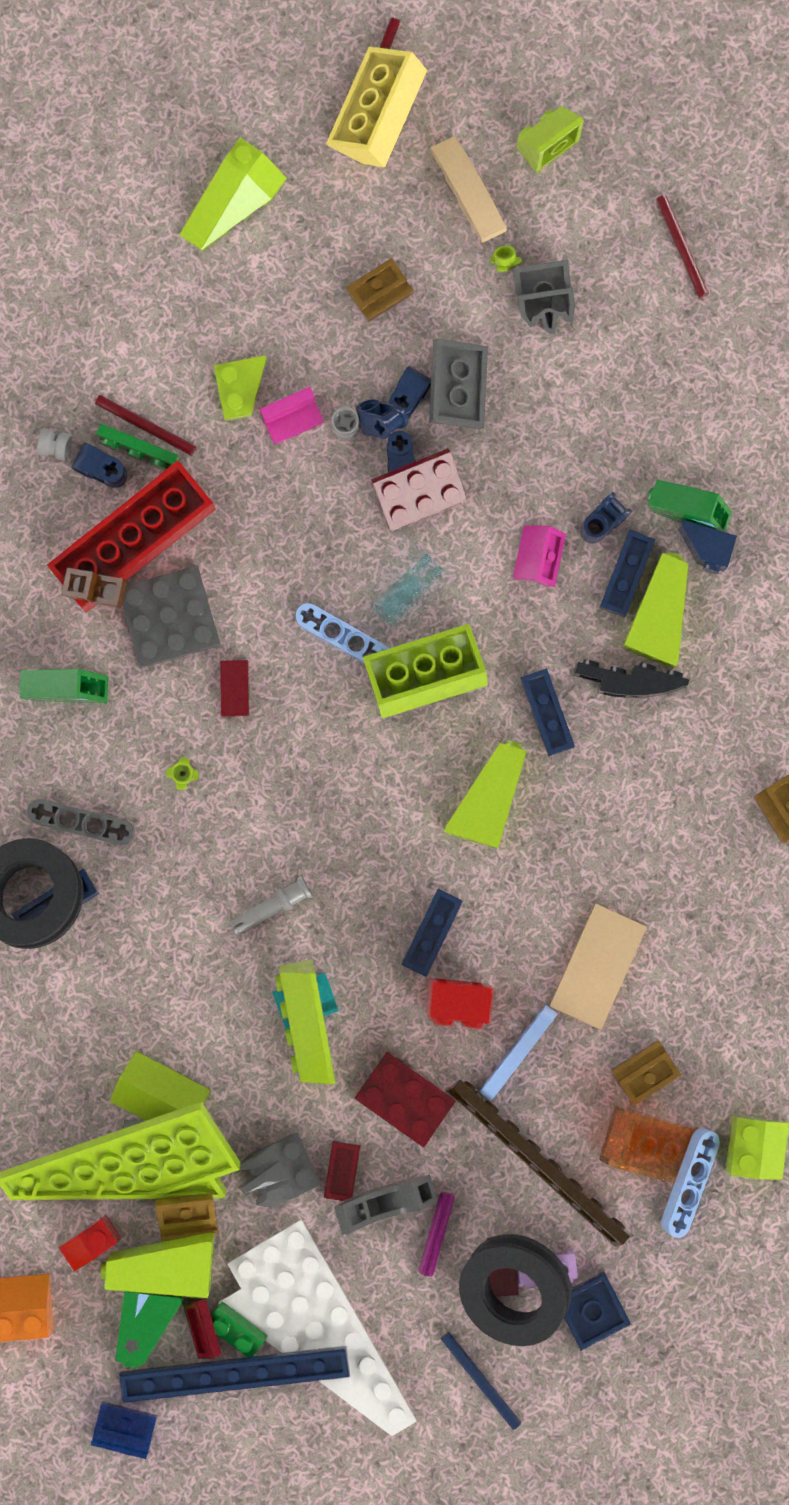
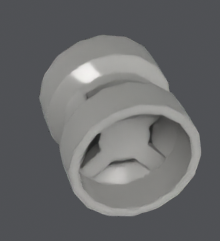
M341 407L333 413L331 423L334 434L342 440L353 439L358 434L360 428L359 417L355 410L350 407Z
M43 428L38 440L37 454L46 457L54 455L56 459L66 461L71 448L72 435L64 432L56 434L51 429Z

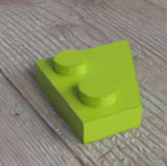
M266 355L214 365L225 421L252 416L264 367H266L267 363Z

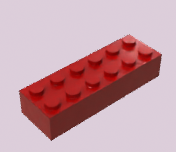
M178 460L50 561L47 566L62 585L64 584L67 568L91 571L98 575L122 578L127 581L213 513L216 508L211 499ZM74 599L85 613L97 605Z
M429 978L426 1013L435 1025L452 1026L453 1021H460L465 1028L483 1029V1024H490L493 987L479 982Z

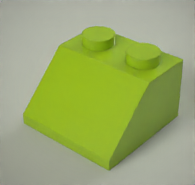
M560 106L555 111L550 109L541 116L539 123L533 127L531 125L525 127L518 134L516 148L537 173L579 141L584 120L581 116L563 106Z
M732 1115L725 1172L731 1176L783 1180L789 1123Z

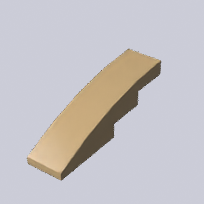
M456 136L432 146L433 157L444 172L445 180L457 197L459 207L482 243L506 232L507 228L491 196Z

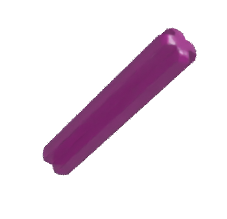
M441 1192L439 1195L419 1266V1273L424 1276L432 1277L434 1275L455 1196L448 1192Z

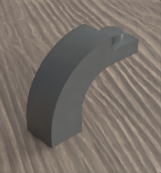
M424 1175L345 1199V1202L334 1206L341 1233L344 1235L392 1216L421 1211L438 1203L431 1176Z

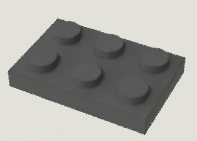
M439 338L433 341L430 423L479 430L484 428L488 346Z

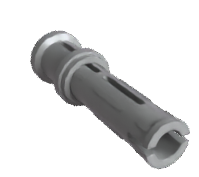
M297 877L298 881L284 889L278 888L275 896L229 920L232 927L242 922L244 923L234 929L237 936H240L245 931L283 909L291 911L298 902L306 898L312 899V892L303 877Z

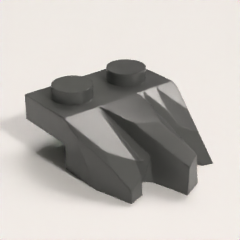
M568 260L512 268L521 317L530 328L535 326L538 319L542 318L545 331L555 334L556 322L559 316H562L566 322L573 323L575 301L573 287L571 288Z
M293 1133L271 1145L265 1146L249 1154L240 1162V1169L242 1171H249L250 1176L238 1188L244 1194L258 1190L257 1206L273 1207L321 1185L298 1133Z

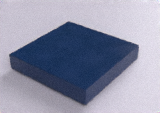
M605 1272L571 1288V1303L564 1319L581 1351L632 1325Z

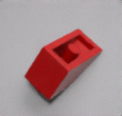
M104 1215L61 1245L59 1250L73 1271H76L116 1245L122 1237L108 1216Z

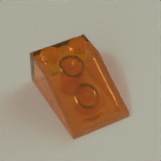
M615 1105L599 1160L619 1170L675 1183L690 1139L697 1129Z

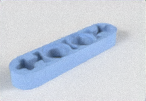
M303 604L297 609L296 621L301 628L364 663L362 656L368 651L369 643L375 645L372 648V651L375 653L389 649L386 645L313 604ZM309 610H313V617L319 621L321 616L326 617L321 623L319 631L315 630L317 624L309 620L307 624L303 623L302 612L308 613ZM330 623H335L340 627V634L335 638L327 637L324 633L325 627ZM353 637H360L365 643L364 648L359 652L352 651L348 646L349 640Z
M545 1005L483 1084L479 1090L480 1094L489 1101L496 1096L552 1023L557 1012L548 1005Z
M706 1128L697 1129L693 1133L662 1216L661 1226L663 1230L677 1238L683 1237L690 1229L719 1149L720 1140L718 1135ZM704 1139L708 1140L707 1145H702ZM700 1153L704 1156L703 1158L697 1156V1154ZM696 1162H699L700 1170L697 1175L692 1176L691 1167ZM689 1189L690 1198L687 1202L682 1203L681 1195L685 1190ZM678 1207L684 1209V1211H683V1212L679 1211V1210H678ZM674 1220H675V1221H678V1220H679V1223H678L677 1226H676V1225H673Z

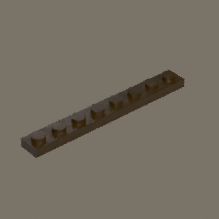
M460 1079L447 1091L613 1246H621L627 1241L630 1236L624 1231L626 1229L625 1226L616 1218L608 1217L603 1212V1205L594 1198L589 1199L582 1192L583 1187L572 1178L567 1179L561 1173L562 1168L554 1160H547L540 1154L541 1149L535 1142L530 1139L526 1141L519 1134L520 1129L512 1121H505L497 1114L499 1112L498 1108L488 1100L484 1102L477 1095L478 1090L468 1081L463 1082Z

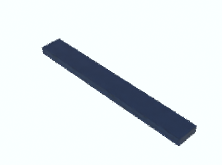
M347 1346L121 1371L119 1379L122 1401L127 1403L350 1377Z

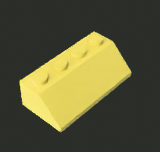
M368 47L326 144L329 147L362 164L385 168L427 72V69L412 52Z

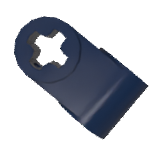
M408 366L390 396L389 404L400 405L405 403L406 406L402 408L409 419L419 402L422 401L431 386V378Z
M371 399L363 401L356 406L362 432L366 436L386 439L391 435L392 431L397 428L402 429L408 424V417L405 411L397 404H389Z
M399 430L393 432L388 438L386 448L388 472L416 461L410 435ZM396 440H401V444H406L403 447V451H398V448L393 446Z
M83 443L71 466L79 474L95 479L112 488L124 485L128 477L127 471L120 460L88 443ZM115 469H117V475L111 474L109 476V470L114 471Z
M611 492L582 524L580 530L581 537L587 543L594 544L600 542L632 513L630 508L626 509L615 498L616 494L614 492ZM588 524H597L601 529V533L592 534L588 530Z

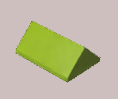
M136 1051L121 1074L109 1102L147 1121L202 1102L204 1105L211 1089Z

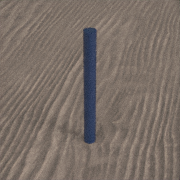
M447 1332L440 1338L511 1429H516L521 1424V1421L451 1333Z

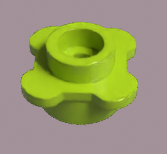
M505 245L494 251V255L490 257V262L496 265L498 272H505L511 270L514 266H519L522 263V259L516 256V251L512 246Z
M181 757L178 763L173 767H168L166 770V776L173 779L176 783V788L180 791L185 790L190 782L197 781L200 776L199 771L192 768L190 760L186 757ZM182 771L185 772V776L183 777L180 775Z

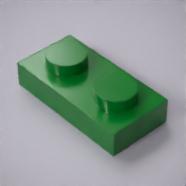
M223 1301L211 1315L216 1334L246 1357L254 1356L268 1337V1335Z

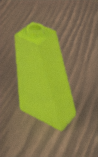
M668 552V554L662 553L659 557L622 646V649L670 669H674L679 661L689 564L683 561L684 558L673 552Z
M506 740L505 744L499 743L447 823L444 833L492 848H499L527 750L521 749L522 744Z
M205 1233L110 1252L107 1261L102 1262L100 1278L105 1279L104 1290L208 1298L211 1289L215 1233Z

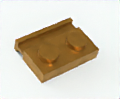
M390 258L346 287V291L361 313H363L368 323L414 294V289L409 285L393 258Z
M786 775L753 796L782 844L789 841V775Z
M660 1040L655 1041L611 1069V1072L633 1106L682 1076Z
M213 1193L156 1199L155 1208L161 1241L205 1233L218 1234Z

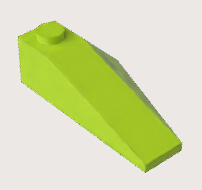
M240 137L223 160L180 232V237L203 251L228 233L229 229L250 217V214L262 205L265 206L269 203L284 184L287 177L263 152Z

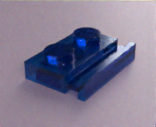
M102 1401L90 1445L147 1459L158 1415Z

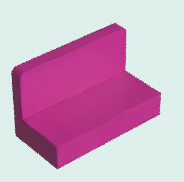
M311 387L260 408L262 419L274 444L285 441L324 422Z
M525 525L513 578L516 580L534 581L546 587H555L566 533L550 526Z

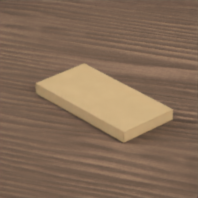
M595 903L549 1006L602 1030L647 926Z

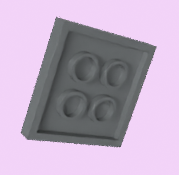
M198 565L126 586L122 606L141 669L221 646Z

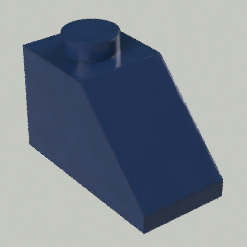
M683 520L678 531L696 563L702 565L703 570L709 573L719 574V571L724 572L728 568L737 536Z

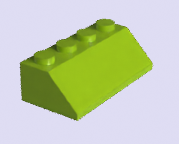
M470 624L363 657L382 719L488 686L487 671Z
M313 960L279 965L280 974L275 975L277 991H283L285 1002H280L283 1019H289L290 1029H286L285 1033L288 1047L294 1046L295 1056L290 1057L293 1074L299 1073L300 1082L336 1084Z

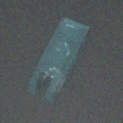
M428 554L423 556L413 568H409L372 606V609L391 627L430 589V585L444 571L441 566L434 568L425 581L418 575L430 563L431 557Z

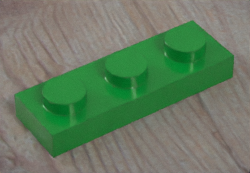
M101 423L96 434L102 440L101 444L115 451L118 447L128 451V456L142 461L143 457L153 461V466L163 471L176 461H180L178 454Z

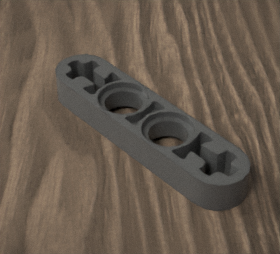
M43 799L34 800L27 808L28 818L38 825L117 845H127L135 837L134 826L126 820ZM41 804H44V810L54 813V807H58L59 809L54 816L55 824H50L52 818L42 816L40 820H37L38 816L33 813L34 809L40 808ZM66 811L73 812L76 817L75 823L70 827L63 826L60 821L61 815ZM92 818H99L103 824L102 830L97 834L90 833L87 828V824ZM108 820L113 821L110 826L120 829L122 825H126L125 830L129 831V836H124L121 841L118 840L119 835L109 832V838H105L104 835L108 830Z

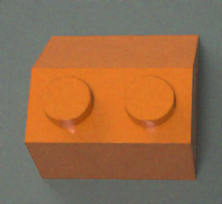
M50 1273L0 1278V1342L49 1338L54 1332Z

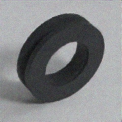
M23 838L0 846V941L20 949H35L47 946L60 939L75 923L83 903V882L77 866L56 846L40 839ZM26 867L45 869L50 874L54 884L53 897L49 906L40 916L31 920L18 921L12 919L6 913L2 903L3 891L7 881L16 872Z
M503 1234L491 1237L481 1243L465 1264L459 1280L460 1299L470 1320L487 1336L512 1346H531L550 1338L559 1328L571 1303V1282L560 1259L542 1243L522 1235ZM501 1268L516 1269L526 1274L536 1284L541 1294V1306L529 1312L515 1311L504 1306L495 1297L490 1287V1274L494 1270Z

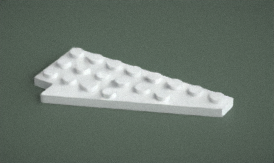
M302 1219L227 1263L241 1288L220 1300L219 1304L223 1301L268 1335L265 1341L281 1353L347 1346L350 1377L321 1380L320 1382L391 1436L417 1421Z

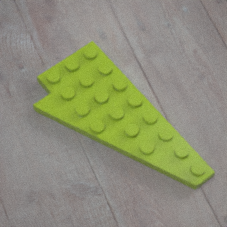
M199 1102L1 1171L0 1187L10 1200L165 1199L213 1193V1198H225L227 1189L219 1177L240 1170V1161L203 1103Z

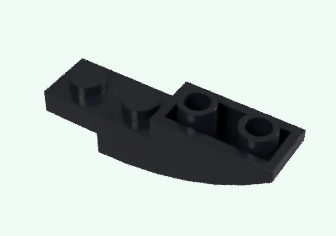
M584 659L583 663L577 662L573 676L599 682L597 694L621 698H646L672 693L685 688L690 680L683 678V673L674 670H667V673L656 671V666L647 663H640V666L635 665L631 670V674L627 675V670L614 666H611L610 670L600 668V663Z

